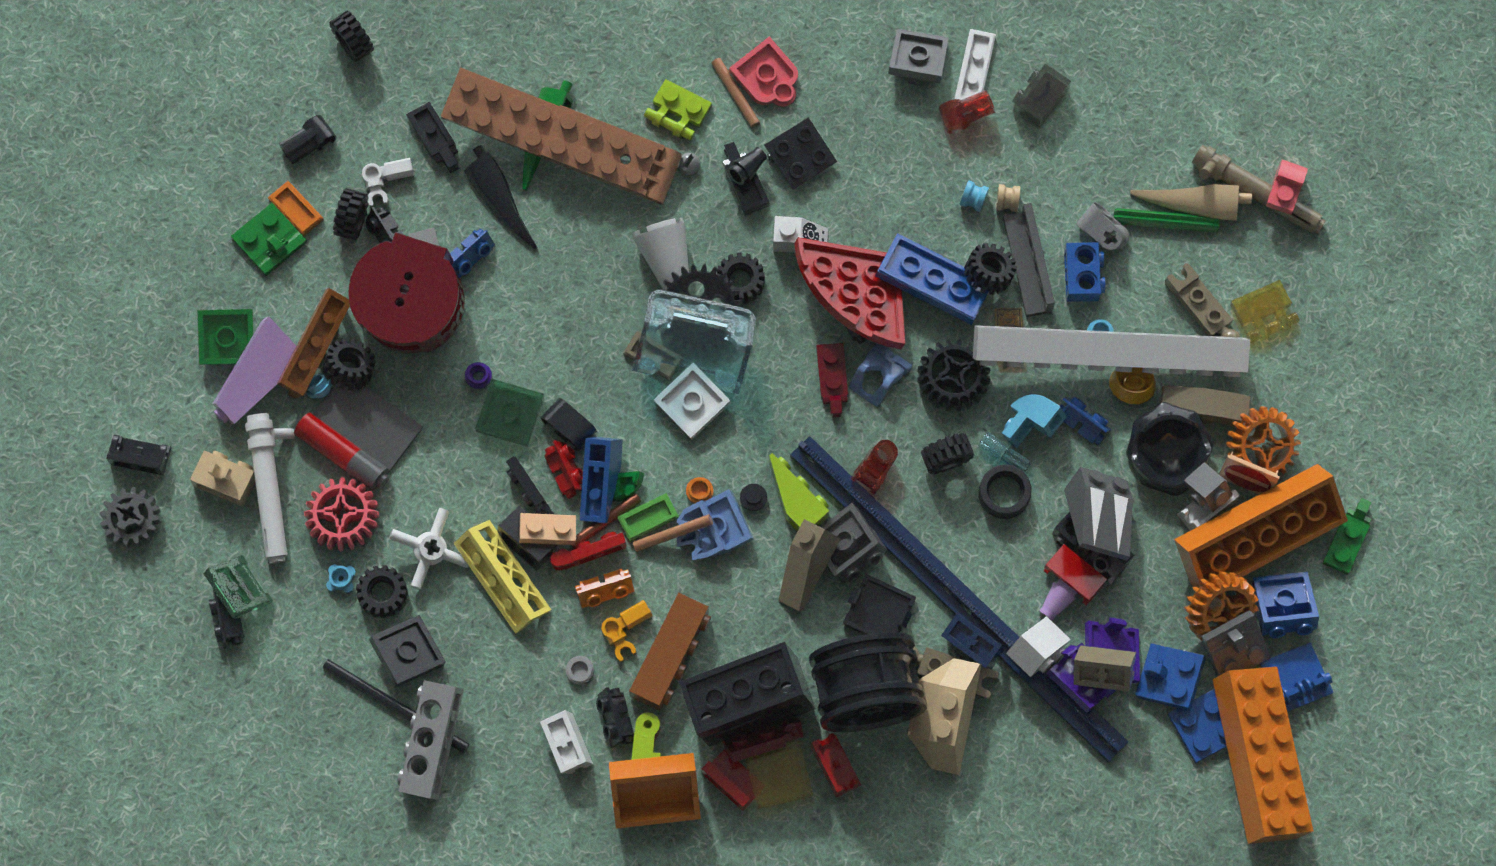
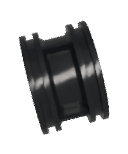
M891 632L860 635L827 644L810 654L809 663L813 667L811 675L817 685L820 702L818 712L822 716L820 719L822 729L830 732L847 733L883 728L911 720L926 711L927 704L925 699H923L925 695L924 689L919 684L915 663L918 658L916 651L913 649L915 643L912 636Z

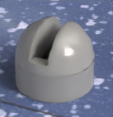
M685 153L682 155L679 168L684 174H695L700 168V160L693 153ZM689 158H693L688 168L684 167Z

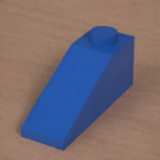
M603 437L585 439L580 521L608 522L617 477L621 468L623 439Z

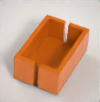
M694 753L609 762L616 829L701 819Z

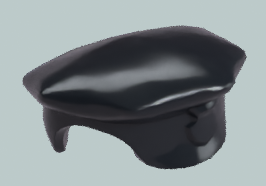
M1161 402L1133 422L1126 456L1142 485L1169 495L1178 496L1188 490L1184 480L1204 462L1209 466L1213 438L1196 411Z

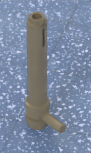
M1204 145L1200 147L1191 163L1197 166L1196 169L1199 170L1201 179H1207L1210 176L1216 181L1222 180L1228 185L1239 186L1240 192L1252 194V199L1266 206L1272 185L1231 162L1232 159L1225 154L1219 155L1213 147H1206ZM1296 201L1291 215L1267 207L1311 234L1313 232L1318 234L1326 222L1322 218L1323 215L1299 201Z

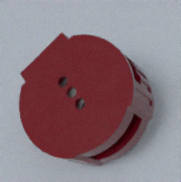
M395 232L392 242L385 241L376 245L359 260L350 278L348 296L353 316L366 334L371 335L382 346L400 353H419L422 351L429 353L441 347L453 336L464 314L465 296L462 283L452 267L454 259L448 249Z

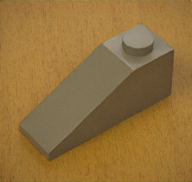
M805 519L803 520L790 546L778 601L802 613L840 538Z

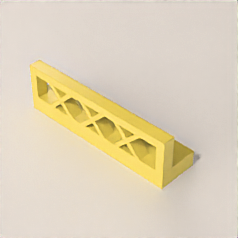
M490 520L468 529L454 542V545L515 634L526 628L533 620L551 611L547 602ZM485 530L491 539V543L484 540L480 532ZM497 554L504 557L507 565L500 563ZM512 576L519 579L522 588L515 585ZM528 599L535 602L539 608L538 611H533L528 604Z

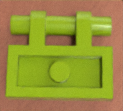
M665 79L653 99V104L661 108L656 112L648 107L644 117L651 120L652 124L658 128L662 126L672 131L674 136L678 138L682 136L691 141L695 131L687 126L689 123L700 127L712 106V102ZM670 112L680 117L681 120L676 122L666 116Z

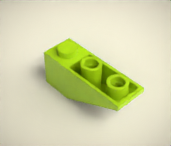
M771 453L769 455V464L785 519L797 532L804 519L820 526L829 517L828 503L820 495L815 497L810 492V486L801 476L796 477L790 471L791 466L783 457L777 458Z

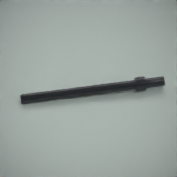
M327 659L324 663V670L407 720L411 721L413 714L416 713L413 709L330 659ZM453 735L451 746L465 753L470 744Z

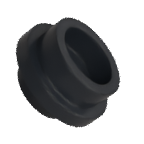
M748 484L741 490L740 502L745 509L758 511L767 502V492L759 484Z

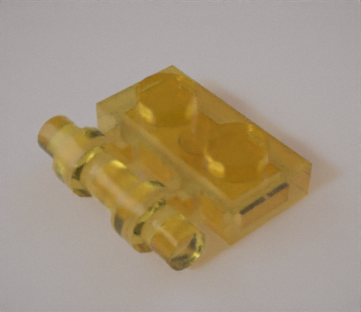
M1280 280L1236 298L1230 303L1242 327L1251 323L1254 326L1255 330L1246 333L1250 343L1259 339L1264 341L1269 338V335L1280 330L1282 332L1289 330L1291 325L1299 322L1296 312L1286 315L1284 311L1285 308L1291 306L1292 302ZM1274 314L1276 321L1265 325L1262 319Z

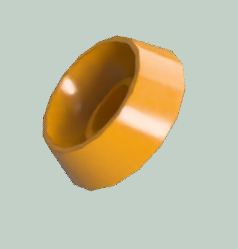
M1132 367V372L1114 370L1109 378V386L1112 393L1119 400L1129 404H1141L1152 398L1156 391L1154 374L1142 372L1143 368Z

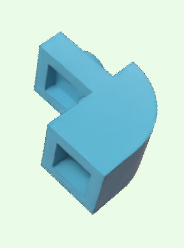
M1026 395L1012 403L1011 408L1016 415L1007 421L1002 434L1011 445L1018 448L1033 427L1051 438L1066 419V415L1062 408L1042 395Z

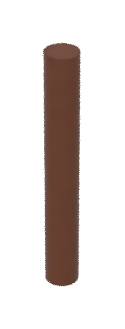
M635 493L610 510L607 523L593 522L576 535L575 545H572L575 549L577 544L589 540L617 520L618 516L628 512L642 502L640 497Z

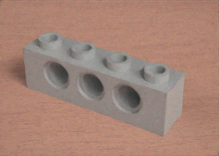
M425 680L423 686L419 687L417 692V702L419 704L417 712L413 714L410 723V729L412 730L411 739L406 743L404 749L405 765L398 775L399 792L439 800L464 689ZM437 704L440 713L437 718L432 719L430 711ZM431 732L433 742L427 747L424 743V738L427 733ZM425 760L427 769L421 775L418 772V764Z

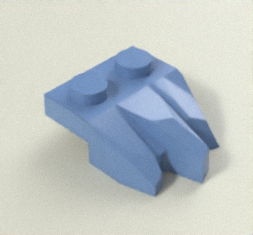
M730 489L707 501L701 500L685 508L676 521L681 525L710 514L713 520V525L677 537V547L695 545L696 549L691 553L692 560L722 555L754 540L735 496Z

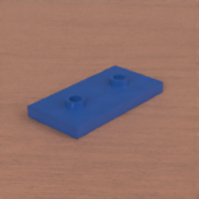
M898 233L875 277L970 325L973 324L988 294V290L985 293L980 292V287L974 289L972 287L974 282L968 283L966 280L968 276L964 275L965 269L963 266Z

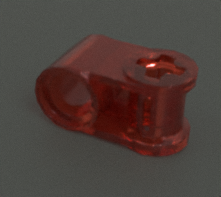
M881 440L876 443L858 465L851 476V480L859 481L870 489V493L875 494L897 458L898 449L896 445L890 440ZM878 449L886 453L887 460L879 457Z

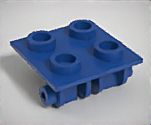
M1311 642L1260 663L1261 668H1278L1287 712L1334 693L1330 685L1333 683L1332 677L1329 673L1324 672Z

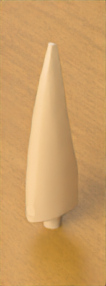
M1211 184L1195 188L1131 190L1130 192L1135 197L1172 210L1237 221L1238 204L1252 203V194L1239 193V186Z

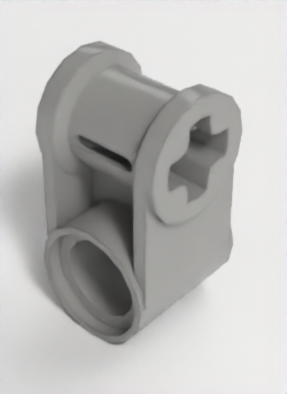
M1093 202L1077 221V225L1086 234L1093 237L1106 249L1123 248L1129 241L1128 230L1113 218L1103 206L1096 202ZM1111 233H1117L1115 237L1118 240L1117 242H1111L1113 239Z

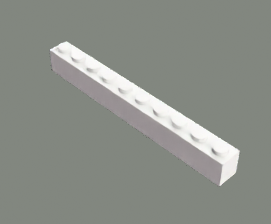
M975 325L973 359L980 360V365L996 366V361H1005L1009 367H1023V363L1027 362L1034 363L1035 368H1050L1051 364H1061V369L1077 370L1078 365H1088V370L1105 371V366H1116L1115 371L1132 372V367L1143 368L1142 372L1159 373V368L1170 369V374H1186V370H1197L1196 375L1213 376V371H1223V376L1240 377V372H1248L1250 339Z

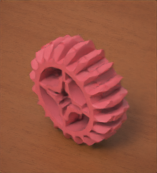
M341 477L339 484L336 485L334 480L330 479V487L326 488L324 484H320L321 493L319 494L315 491L311 493L315 501L309 500L306 502V506L311 510L304 512L305 518L310 519L305 525L307 529H312L310 532L312 538L318 537L317 542L319 545L327 542V548L332 550L335 547V543H337L338 550L343 552L344 544L348 543L350 550H354L353 541L357 540L360 545H364L365 542L362 535L364 534L369 538L373 536L368 527L374 529L378 526L377 522L372 520L380 516L379 512L374 510L378 507V503L376 500H372L374 497L372 491L365 492L366 486L363 483L356 487V480L351 479L349 484L346 485L345 478ZM347 495L358 499L363 504L364 509L349 506ZM337 496L336 502L332 506L324 507V510H321L329 499ZM343 505L346 514H343V518L341 519L340 523L337 515L340 514V510H342ZM320 519L334 522L337 533L326 530L320 524ZM362 519L356 528L347 532V527L350 523Z

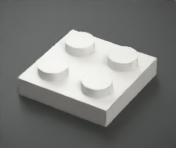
M694 363L654 399V402L691 440L731 404L728 397Z

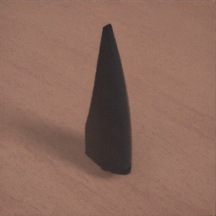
M482 145L475 147L473 152L478 159L464 170L465 174L479 195L501 221L528 245L537 249L535 241L519 215L507 179L495 158L489 152L486 153Z

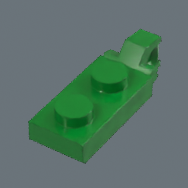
M1361 497L1355 511L1348 508L1346 512L1348 521L1339 525L1322 564L1346 575L1349 574L1370 527L1371 518L1366 516L1371 505L1370 501Z

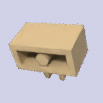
M204 451L190 481L196 488L244 507L255 484L253 467L247 463L238 461L236 464L228 461V457L218 451H213V453Z

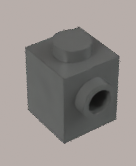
M1205 462L1184 480L1192 494L1190 495L1192 500L1200 508L1206 506L1211 512L1224 505L1233 495L1226 480Z

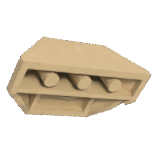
M953 658L918 680L924 689L925 695L923 699L926 701L927 709L921 715L910 720L907 735L931 769L960 775L982 664Z

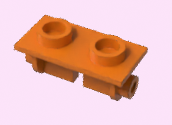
M620 568L619 570L603 574L605 583L600 584L598 576L579 581L580 584L576 585L575 589L581 607H596L604 601L613 598H624L629 593L635 592L628 569L622 570Z

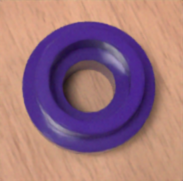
M481 362L472 363L465 371L466 383L474 389L487 387L492 380L491 369ZM476 372L483 373L484 376L481 380L473 378Z

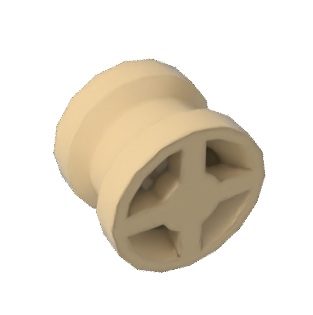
M999 184L996 210L1002 211L1005 208L1010 209L1012 212H1018L1020 186L1007 188L1004 184Z

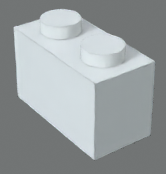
M1046 616L1021 635L1006 654L1031 677L1039 670L1044 673L1053 662H1058L1063 657L1061 653L1065 650L1064 647L1071 639Z

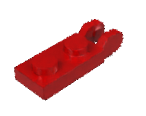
M610 532L601 536V540L590 543V541H585L577 544L575 550L560 549L558 552L555 551L551 555L550 562L553 569L559 571L567 570L626 549V540L623 532L619 534Z

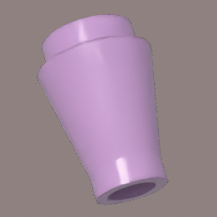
M1061 579L1057 583L1053 582L1039 612L1053 621L1060 612L1076 599L1074 596L1077 592Z

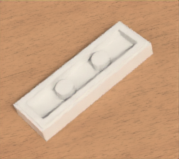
M970 29L954 103L980 108L996 34Z

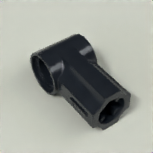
M316 115L304 123L302 130L279 145L293 165L316 149L318 151L323 150L322 147L327 143H334L337 136L321 115Z

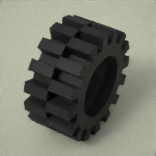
M345 11L329 22L336 40L339 41L342 48H344L345 52L349 54L354 62L359 61L374 51L370 37L365 33V29L361 27L360 22L356 20V17L350 11Z
M347 188L343 190L337 204L338 208L335 211L336 216L333 221L334 235L352 240L359 238L365 221V215H367L366 209L369 203L367 193Z
M983 243L982 247L978 245L971 252L964 267V275L968 276L966 279L968 283L974 282L972 285L974 289L980 287V292L982 293L988 290L989 295H993L995 291L997 294H1000L1008 288L1017 270L1015 258L1010 259L1012 254L1009 251L1006 254L1004 253V247L1001 246L1000 249H997V244L992 243L989 247L988 243ZM983 265L993 267L998 273L988 271Z
M739 252L736 257L730 254L728 255V260L724 258L721 261V266L718 265L717 275L719 276L723 272H727L724 279L727 282L730 280L733 272L737 270L746 271L751 277L750 283L743 288H738L734 285L730 288L732 290L740 289V293L734 297L735 299L743 300V303L747 304L749 300L752 299L754 301L757 295L762 293L765 283V272H763L762 264H758L759 260L756 257L751 259V255L748 253L744 257L742 252Z
M342 339L341 343L338 341L334 342L333 346H330L323 365L326 379L332 378L331 384L335 386L339 383L340 389H344V386H348V391H353L354 386L357 390L362 389V386L368 385V382L371 380L376 364L374 353L370 354L371 349L369 347L364 349V343L360 342L357 345L353 339L350 340V343H347L346 339ZM341 362H352L359 368H348Z
M964 433L954 434L951 437L949 435L942 440L938 439L936 440L937 442L928 444L929 446L921 450V455L929 474H938L939 472H945L957 466H962L963 463L969 462L975 456L969 439Z
M378 565L373 566L374 570L369 571L367 569L364 571V577L360 576L358 579L359 584L356 585L357 599L364 611L376 618L377 616L386 618L387 615H396L395 612L398 610L400 612L403 608L402 605L406 604V596L408 595L403 576L397 573L393 567L389 569L387 565H382V568H378ZM380 582L388 583L393 588L392 596L384 602L376 601L371 595L373 587Z

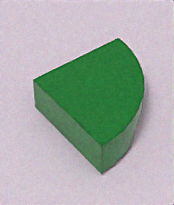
M640 471L619 473L614 500L624 501L635 494L643 482L644 473Z

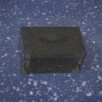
M1044 64L1040 71L1034 70L1028 79L1029 85L1025 90L1020 89L1012 101L1015 103L1013 113L1038 130L1067 94L1071 85V80L1047 64Z

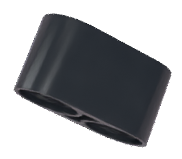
M558 398L540 417L545 425L548 423L555 429L554 433L561 439L573 444L575 451H579L585 445L586 438H591L597 432L596 428L562 398Z

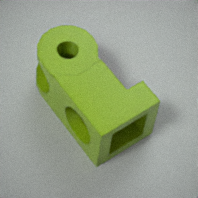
M643 713L636 720L632 760L661 756V753L654 752L655 739L660 733V721L653 713Z

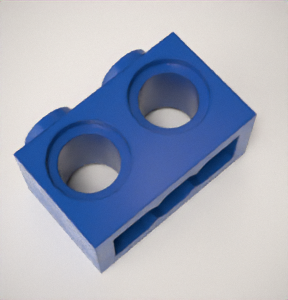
M1099 242L1066 243L1064 249L1066 302L1099 301L1101 293H1105V277H1100V268L1104 267V252H1099ZM1086 256L1091 262L1083 264L1078 260V257ZM1082 281L1089 282L1092 288L1083 289L1079 283Z

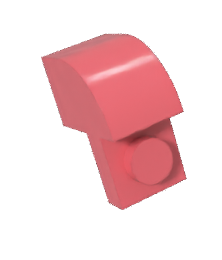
M1282 159L1277 168L1266 206L1291 215L1308 168Z

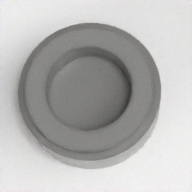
M584 656L573 657L566 665V675L574 684H586L593 677V664Z

